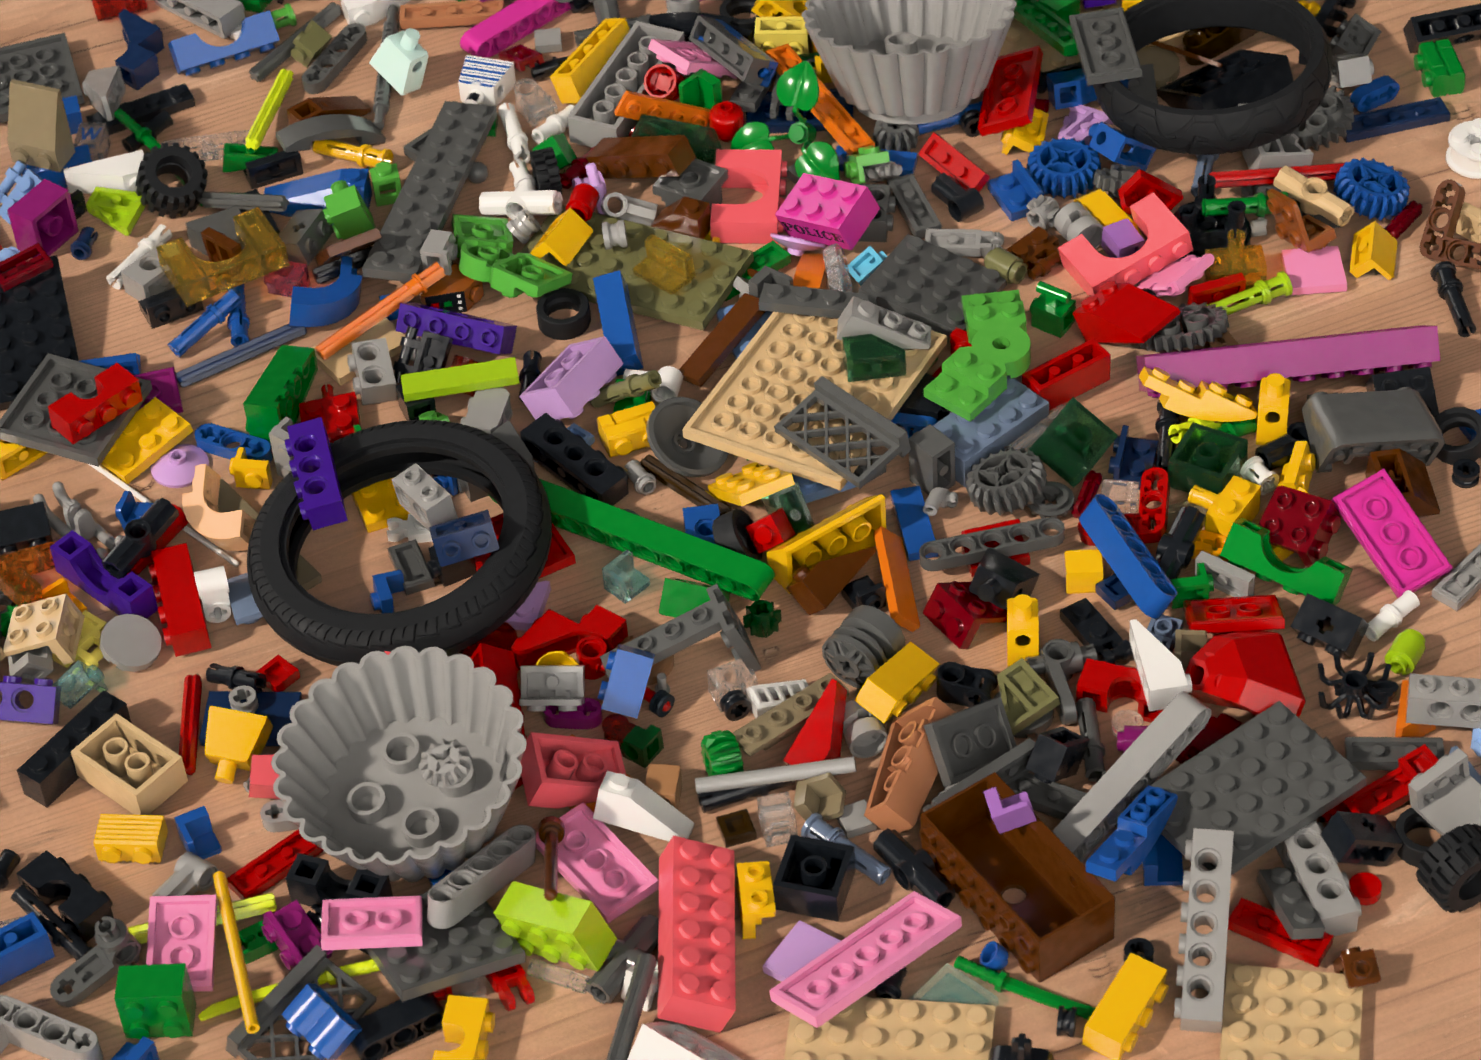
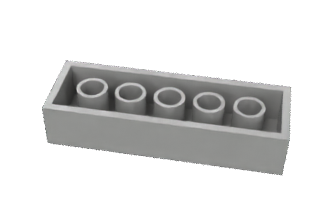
M636 21L567 117L570 142L592 148L603 138L628 137L631 130L642 121L614 114L624 92L632 91L649 95L644 87V76L647 70L657 64H666L668 66L670 64L656 58L657 54L648 49L651 39L685 42L684 32Z

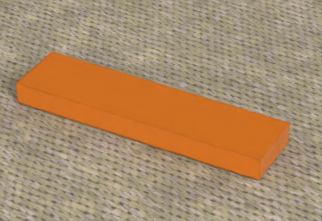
M880 526L874 531V538L890 617L896 624L910 632H914L921 626L903 540L900 536Z

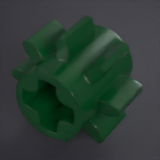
M758 600L753 602L751 606H746V615L743 616L744 628H750L751 636L755 635L760 638H766L772 635L774 631L778 632V623L782 621L781 610H774V602L767 600Z

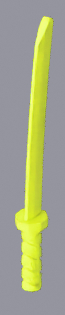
M373 959L338 966L350 977L380 971ZM326 970L318 978V985L329 983L330 986L337 984V979ZM279 983L253 990L254 1003L261 1002ZM239 995L211 1004L198 1015L199 1020L204 1021L241 1008Z

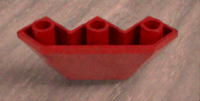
M1254 630L1216 635L1190 659L1185 674H1190L1192 681V692L1189 694L1204 703L1246 710L1257 716L1280 701L1300 718L1306 702L1283 637L1279 633Z

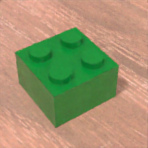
M186 963L119 966L114 999L126 1038L142 1039L144 1036L146 1038H178L180 1036H193L197 1003Z

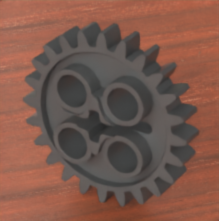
M1336 85L1331 86L1312 116L1289 134H1295L1299 138L1298 143L1304 150L1313 146L1315 151H1318L1319 145L1329 148L1330 141L1339 143V136L1346 137V130H1352V122H1354L1353 103L1350 102V96H1345L1344 90L1336 92Z
M1193 302L1185 306L1182 303L1178 307L1181 313L1145 343H1137V345L1140 344V348L1146 347L1147 351L1155 349L1156 352L1162 350L1170 352L1175 349L1182 351L1186 347L1194 349L1195 345L1205 346L1204 342H1214V338L1222 337V333L1227 332V328H1229L1227 312L1223 310L1222 306L1216 307V304L1207 306L1205 302L1200 305Z

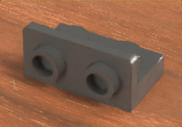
M1355 13L1349 22L1345 19L1335 31L1339 36L1334 35L1330 40L1332 55L1348 52L1368 55L1381 31Z

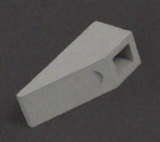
M853 296L838 318L837 339L862 349H929L931 346V326Z

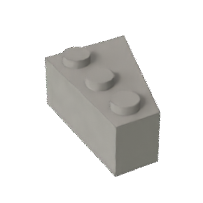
M1287 134L1265 145L1241 151L1249 170L1281 168L1285 165L1288 167L1309 166L1312 164L1314 153L1310 149L1304 150L1298 143L1299 138L1295 134Z

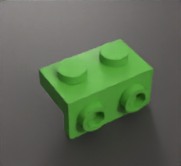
M879 146L858 148L859 153L846 155L847 162H843L844 174L846 178H850L851 183H865L863 166L890 162L888 151L880 150Z

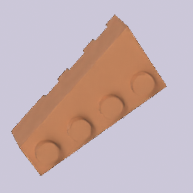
M936 696L892 720L864 814L867 819L883 831L887 828L890 830L895 829L900 834L914 827L938 774L937 765L923 725L956 712Z

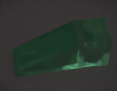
M644 114L641 115L632 133V137L686 135L696 159L715 165L716 149H722L714 128Z

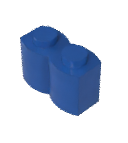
M307 983L282 1013L283 1017L287 1020L285 1025L288 1030L297 1037L303 1035L311 1044L308 1047L309 1050L321 1060L325 1058L327 1060H337L362 1031L361 1026L317 984Z

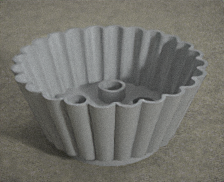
M808 0L805 2L807 10L802 12V17L805 21V28L839 95L844 97L848 104L855 105L858 111L871 119L891 124L910 125L931 123L952 117L963 111L971 103L972 99L980 96L981 91L987 87L1014 18L1017 2L1015 0Z
M400 646L392 650L389 655L381 651H372L362 657L359 664L346 662L339 665L332 673V679L324 678L313 683L308 692L309 699L298 701L292 706L290 710L292 723L283 726L277 734V742L282 749L275 753L271 761L273 770L279 775L274 782L273 791L277 797L285 802L283 805L284 817L299 827V833L303 839L317 845L327 854L356 869H367L380 876L389 875L390 881H397L403 878L408 882H418L424 875L427 878L435 879L442 876L446 869L455 870L465 862V858H471L482 849L483 843H487L493 838L521 776V760L527 742L523 734L520 733L524 722L523 714L517 708L511 707L513 702L512 691L506 686L496 685V675L491 669L487 667L474 668V662L469 656L454 654L448 657L447 653L439 647H428L418 652L411 646ZM443 738L447 741L457 739L460 744L467 747L471 755L472 765L468 775L461 782L451 787L440 788L430 785L423 779L418 764L421 762V752H426L430 747V743L437 744L442 742ZM449 756L445 760H437L440 767H443L444 764H451Z

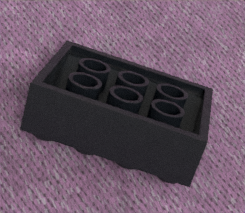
M1240 49L1217 60L1216 62L1222 63L1221 68L1208 64L1158 88L1157 96L1174 108L1192 110L1223 109L1264 99L1284 89L1294 80L1287 55Z

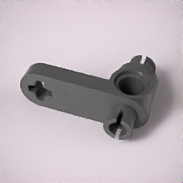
M1053 639L1048 641L1043 648L1039 649L1038 656L1025 658V661L1038 675H1044L1047 685L1059 697L1060 705L1056 707V710L1063 725L1077 723L1076 705L1067 681L1072 678L1073 674L1082 672L1087 658L1097 660V653L1093 643L1080 647L1077 641L1068 642L1064 639Z
M105 916L101 918L103 920L102 923L97 921L95 924V941L98 945L54 978L50 986V993L60 1006L73 1007L79 1004L118 973L119 966L132 965L133 961L137 964L140 958L141 945L121 920ZM68 984L73 990L69 995L63 989Z

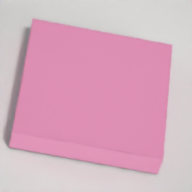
M1326 246L1309 253L1302 249H1286L1281 251L1284 272L1290 278L1293 287L1291 295L1347 291V281L1338 246Z

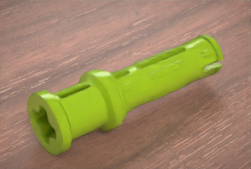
M1281 271L1277 273L1276 277L1266 281L1260 279L1255 282L1252 288L1207 304V306L1216 304V307L1222 306L1228 316L1258 303L1267 305L1271 303L1272 299L1282 295L1290 296L1293 293V287L1288 275ZM1244 299V301H1242V302H1240V303H1237V304H1235V305H1232V306H1230V307H1227V305H1229V304H1232V303H1234V302H1237V301H1239V300Z

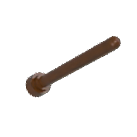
M555 816L543 818L539 823L538 829L539 838L545 843L544 897L548 901H553L557 898L558 843L563 840L565 833L563 821Z

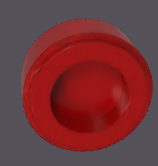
M1361 872L1350 878L1349 890L1352 897L1356 896L1359 899L1360 905L1368 906L1379 901L1382 883L1376 875Z

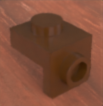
M1360 947L1345 949L1333 961L1335 973L1344 974L1349 989L1372 985L1381 981L1374 949L1361 951Z

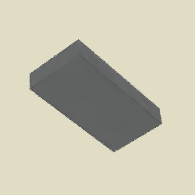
M416 539L387 548L395 571L402 570L403 587L406 596L435 587L434 579Z

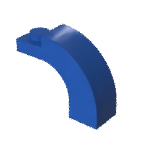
M342 256L339 278L331 285L320 288L293 286L289 326H326L347 318L355 311L360 302L362 275H357V269L352 268L353 257Z

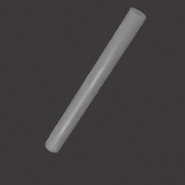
M852 756L695 778V787L697 794L803 780L825 773H831L832 775L857 772L855 757Z

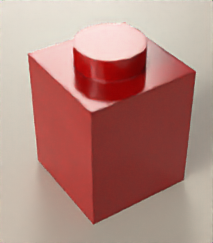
M783 507L746 526L759 554L796 535Z

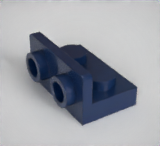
M1122 426L1121 435H1115L1113 453H1116V457L1111 456L1109 461L1108 473L1113 474V487L1140 490L1142 474L1145 470L1154 467L1158 447L1157 440L1129 437V426Z
M488 510L429 527L439 564L442 567L499 549Z

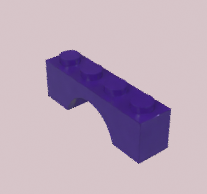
M73 530L50 546L56 572L116 614H135L147 619L158 610L153 587L150 583L134 572H130L120 579L111 576L103 567L102 559L97 554L92 543Z

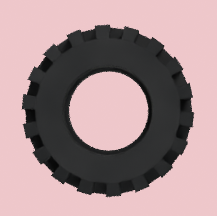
M162 143L160 148L154 146L151 148L150 153L146 152L143 160H141L135 185L137 186V196H141L140 202L143 206L148 204V210L152 213L155 210L158 211V216L164 217L165 214H169L170 218H176L177 214L183 217L187 215L188 210L193 212L197 204H200L199 199L205 190L208 176L207 169H204L206 165L204 160H198L199 154L196 151L191 153L190 147L186 145L184 148L179 147V143H173L172 146H168V143ZM166 173L179 176L185 182V185L169 187L163 184L158 176Z
M1464 824L1445 833L1435 841L1422 856L1423 858L1419 862L1416 872L1417 881L1444 911H1449L1450 913L1464 911L1481 901V827L1478 824Z

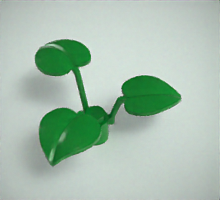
M802 61L785 71L779 78L776 87L779 101L785 106H793V113L799 122L791 125L788 134L770 136L769 127L765 123H747L735 134L730 149L774 150L772 141L790 139L795 144H804L801 148V152L804 155H801L795 162V170L799 178L803 173L841 181L839 159L835 149L827 142H813L817 134L816 129L812 124L806 123L807 119L803 118L798 111V108L803 111L812 110L819 98V84L815 70L809 61Z

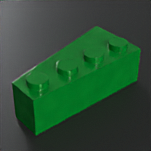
M290 345L280 346L243 403L247 419L246 431L250 435L265 439L270 443L269 433L285 417L291 418L293 425L296 424L300 414L299 403L305 402L318 370L314 348Z

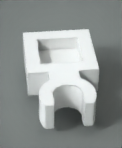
M408 514V520L396 517L387 519L389 529L387 530V537L389 542H398L408 537L409 541L416 539L417 543L433 542L430 532L411 514Z

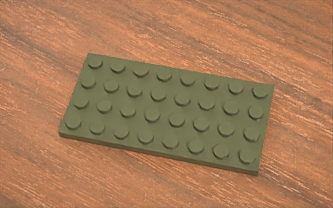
M562 205L563 209L559 215H548L541 224V229L534 233L520 253L530 254L553 221L566 211L565 205ZM593 213L591 219L586 221L593 229V233L570 264L567 266L562 265L550 252L541 258L573 273L571 283L561 288L580 291L588 298L589 302L596 304L598 303L593 278L620 270L628 285L633 313L704 331L733 289L732 284L736 277H741L754 261L753 251L627 220H624L628 247L613 246L611 250H605L602 222L615 224L618 220L623 219Z

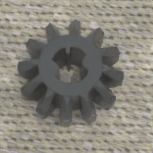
M880 120L875 122L873 141L876 143L875 146H879L880 149L910 152L911 149L917 147L919 137L917 124H891Z

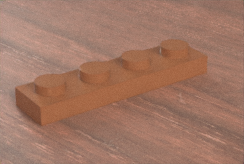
M471 0L400 5V28L418 29L477 25L504 9V0L484 2Z

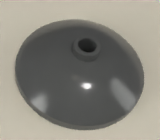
M673 397L659 403L648 418L646 433L653 453L667 468L678 474L688 477H705L713 474L724 464L729 453L683 438V427L702 402L687 397Z

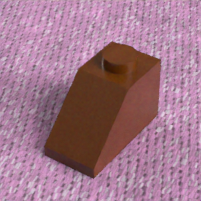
M684 196L661 210L651 227L704 239L710 231V203Z

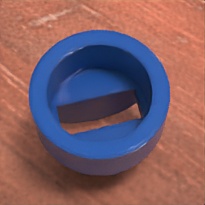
M991 941L983 948L980 954V963L994 971L1002 970L1008 965V951L997 942Z

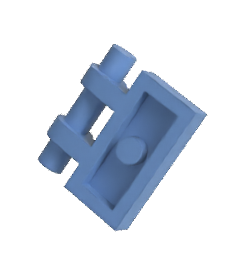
M20 160L15 163L13 168H8L5 172L6 177L0 184V203H3L0 207V216L10 225L11 222L7 209L43 180L30 169H27L22 176L21 174L27 165ZM15 182H16V183H17L16 186H15L14 189L11 191V193L8 195L7 193L10 191V189L12 188V186H13V185L15 184Z

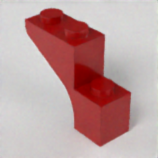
M596 605L589 613L585 614L579 623L548 609L540 618L533 622L532 626L522 637H518L514 641L511 651L514 652L515 665L521 671L522 665H536L538 659L547 652L561 650L568 655L576 653L577 643L588 636H596L603 639L607 645V652H609L628 637L627 621L599 605Z

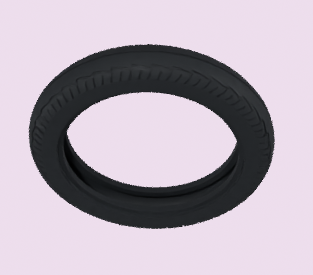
M409 420L373 426L330 443L343 499L366 486L394 478L415 463L427 474L457 478L469 482L488 493L503 510V525L498 539L499 549L493 551L483 566L465 583L449 594L428 604L394 613H355L341 610L319 601L309 594L297 581L296 571L299 554L312 527L309 519L303 520L298 503L303 502V498L298 499L294 486V481H298L299 478H294L292 471L279 482L265 501L257 516L249 540L247 551L248 580L254 601L264 619L284 641L294 648L317 660L339 666L346 662L359 664L361 658L372 651L392 652V650L400 646H411L418 652L428 647H439L447 653V656H451L466 649L468 646L474 645L487 637L488 634L490 635L520 608L539 580L550 551L552 517L546 491L536 472L525 458L511 446L485 431L460 423L440 420Z

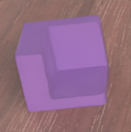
M1126 218L1103 227L1101 246L1109 257L1121 258L1132 255L1144 246V239L1130 220Z
M996 787L983 791L991 817L999 834L1037 821L1027 792H1021L1001 799Z

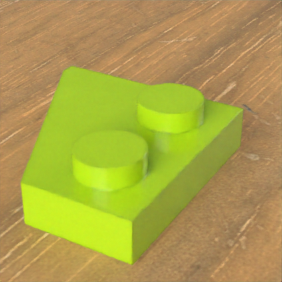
M95 187L86 203L88 213L125 236L130 235L146 205L143 206L140 202L141 196H137L136 192L104 187Z

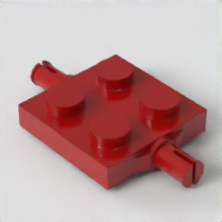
M327 384V389L325 385L321 387V399L299 403L301 422L322 417L330 443H334V441L349 434H354L353 425L359 424L361 427L358 398L355 392L334 396L333 386Z

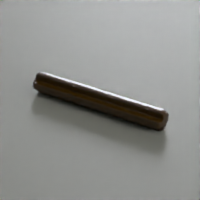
M646 455L641 460V465L648 473L653 474L658 481L697 506L718 504L720 516L732 511V507L683 475L667 468L652 455Z

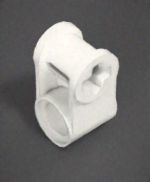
M224 566L194 572L199 599L202 601L206 620L211 623L226 621L231 616L232 610Z

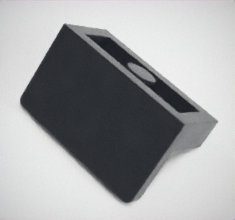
M282 151L246 162V169L243 170L252 190L303 174L299 151Z

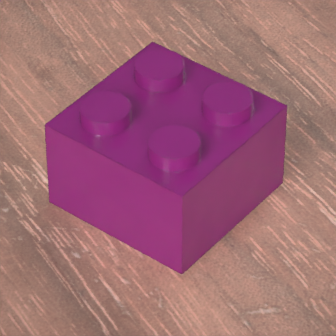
M47 179L42 180L7 209L17 249L20 252L39 242L48 256H50L79 232L69 190Z

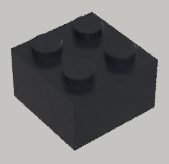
M791 834L773 883L776 910L839 922L856 872L854 846Z

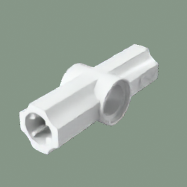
M525 185L516 187L514 191L482 192L479 197L481 215L508 216L512 220L518 217V212L521 209H525L531 215H559L563 209L561 192L556 190L534 191Z

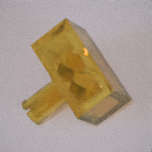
M1233 229L1227 233L1228 246L1226 248L1205 249V254H1212L1214 256V263L1204 273L1206 281H1211L1242 272L1246 279L1245 290L1252 288L1255 282L1260 279L1266 281L1267 265L1262 245L1245 246V232L1237 229L1236 238L1234 239Z

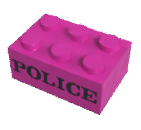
M803 173L775 216L788 236L853 250L880 210V206L867 186Z

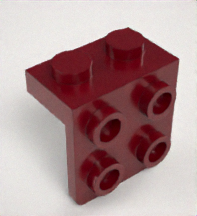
M1279 486L1275 489L1258 525L1270 530L1271 545L1297 552L1306 567H1310L1316 561L1326 556L1330 539L1340 528L1341 516L1331 500L1285 486Z
M952 581L949 583H937L922 613L959 649L969 648L980 624L1007 622V610L990 602H984L977 595L971 593L968 590L971 582Z

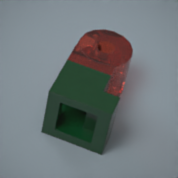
M621 714L609 715L602 722L604 740L618 741L621 755L643 768H646L664 749L662 731L652 724L645 730L630 723L628 718Z

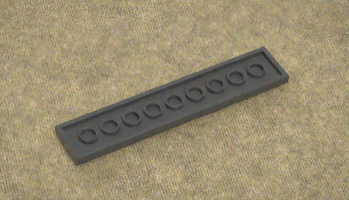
M458 101L444 102L380 231L382 238L374 243L362 267L363 277L408 282L412 279L411 276L414 273L418 275L423 271L420 249L431 229L443 230L497 117L496 106L460 103Z

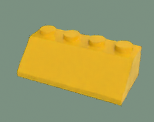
M879 494L863 498L766 552L767 565L775 572L774 579L789 593L786 587L793 580L792 574L802 565L806 564L808 567L820 561L876 546L874 531L880 526L887 529L885 497Z

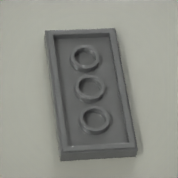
M1123 7L1069 16L1071 30L1087 86L1142 77V68Z

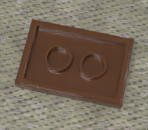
M374 228L327 246L315 257L318 267L342 258V256H347L372 246L382 238L379 229Z

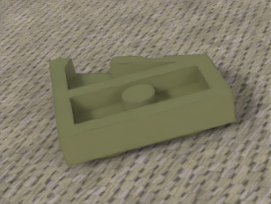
M1023 658L997 674L1001 699L1013 736L1060 705L1059 697Z

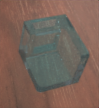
M625 550L602 568L604 589L625 604L650 585V579L634 568L633 553L629 550Z

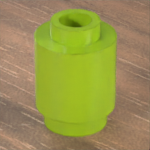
M1406 629L1396 636L1385 655V663L1391 665L1390 670L1401 675H1408L1413 672L1425 652L1426 641L1424 636L1414 629Z

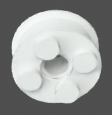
M1477 118L1473 121L1460 123L1450 131L1448 137L1449 148L1446 151L1448 166L1459 175L1473 179H1481V118Z

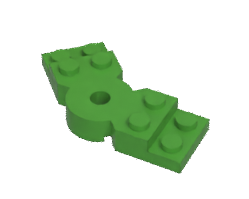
M452 215L451 225L456 237L455 244L458 247V268L463 275L477 281L489 282L491 288L500 291L503 296L515 298L523 293L530 297H541L543 294L558 290L571 283L572 272L529 253H517L516 255L512 253L514 240L512 233L506 226L508 223L507 218Z
M1019 290L961 295L968 342L972 346L960 347L942 363V372L924 388L925 398L971 422L1007 389V376L1010 375V379H1013L1027 371L1031 363V341L1027 334L1026 315Z

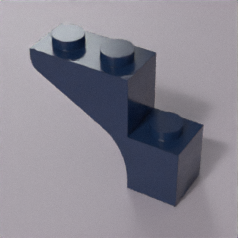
M124 9L118 16L128 48L122 56L115 60L116 66L119 65L124 84L138 91L160 75L156 54L165 49L162 39L163 34L157 25Z

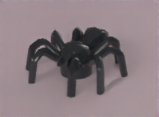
M1334 652L1335 668L1342 679L1329 680L1325 677L1323 664L1319 663L1317 665L1320 680L1328 686H1334L1335 695L1338 697L1328 704L1326 703L1325 694L1319 692L1320 707L1328 710L1336 708L1337 717L1345 719L1350 715L1353 702H1357L1359 715L1363 719L1371 720L1375 710H1384L1390 707L1391 700L1398 691V684L1387 680L1391 665L1386 664L1383 675L1379 680H1368L1366 675L1373 663L1375 655L1373 652L1368 653L1362 671L1351 670L1346 673L1341 666L1340 653ZM1362 698L1371 705L1368 714L1365 713ZM1343 699L1347 700L1344 713L1342 712V706L1339 704Z

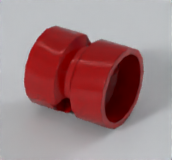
M657 64L647 70L644 76V87L650 96L680 102L679 84L687 78L684 74L666 64Z

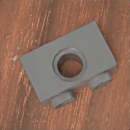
M1356 52L1332 55L1333 69L1330 86L1336 85L1338 88L1372 83L1371 75H1374V65L1372 60L1369 59V55Z
M162 242L121 271L125 292L138 301L172 289L189 277L184 256Z

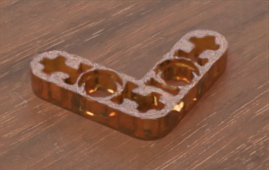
M57 541L43 543L0 556V590L17 606L43 600L41 584L30 575L55 568L50 546Z

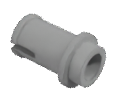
M631 460L624 466L629 479L634 483L636 492L648 495L655 490V476L648 473L638 460Z

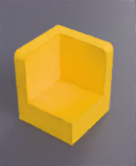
M1098 549L1065 551L1066 593H1096V584L1103 580L1101 552Z

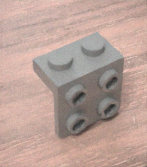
M1460 748L1451 754L1442 756L1433 767L1424 773L1417 774L1408 784L1411 807L1439 834L1444 835L1464 824H1478L1481 827V784L1470 775L1468 755Z

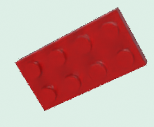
M1039 45L998 57L987 87L984 89L977 128L981 136L998 134L1004 130L1023 127L1032 123L1043 52Z

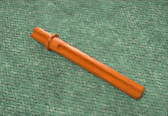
M435 262L418 275L414 273L411 276V280L315 347L317 354L323 360L328 359L399 309L400 303H407L420 293H427V288L446 276L443 267L438 262Z

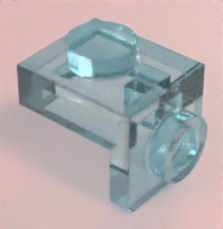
M80 660L72 665L53 684L61 686L60 700L63 705L70 709L92 689L100 693L103 690L108 691L103 681L105 676L102 671L95 665L88 666Z

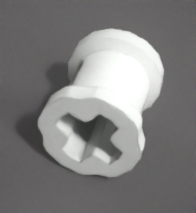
M1254 456L1243 464L1240 474L1244 479L1260 485L1261 495H1266L1277 487L1280 477L1276 472L1270 471L1264 465V460L1260 456Z

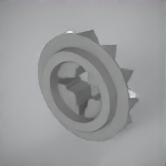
M895 162L869 165L863 168L865 183L886 181L899 177L903 172L902 165Z
M443 738L442 742L437 744L430 743L429 749L426 752H421V762L418 765L421 775L427 783L435 787L445 788L458 784L468 775L472 759L467 747L460 744L457 739L447 741ZM449 756L451 764H444L443 767H440L437 760H445Z

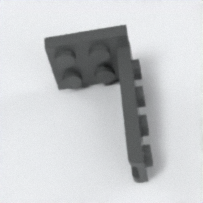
M718 584L706 589L710 598L709 601L623 644L655 653L654 665L721 631L720 635L726 647L730 648L733 646L731 652L739 666L744 664L750 674L762 669L743 623ZM610 651L600 656L604 669L606 668ZM605 669V672L609 679L611 670Z

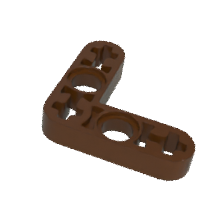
M1454 180L1442 181L1436 189L1420 242V252L1423 257L1433 262L1449 261L1456 267L1481 272V261L1473 258L1474 253L1481 256V243L1453 238L1465 199V189ZM1447 191H1455L1454 196H1446ZM1442 205L1451 206V210L1442 207ZM1442 214H1447V224L1442 228H1438V217ZM1436 231L1437 233H1440V234H1442L1443 236L1440 237V236H1438V235L1435 236V235H1433V234H1434V232ZM1431 245H1439L1438 250L1430 251ZM1459 246H1464L1465 254L1463 258L1455 260L1453 257L1454 250Z

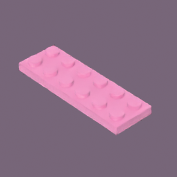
M913 891L770 989L771 1001L818 1028L962 927L961 916Z

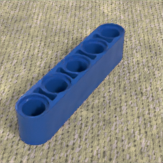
M1096 494L1079 517L1080 524L1139 609L1147 616L1159 619L1177 596L1176 588L1116 503L1103 494Z

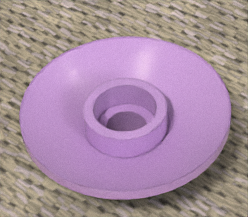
M770 234V237L776 242L787 247V252L791 255L802 256L804 251L825 248V244L788 235Z
M179 444L151 465V474L154 480L162 486L169 488L187 487L192 485L195 465L207 464L209 466V459L201 448L189 444Z

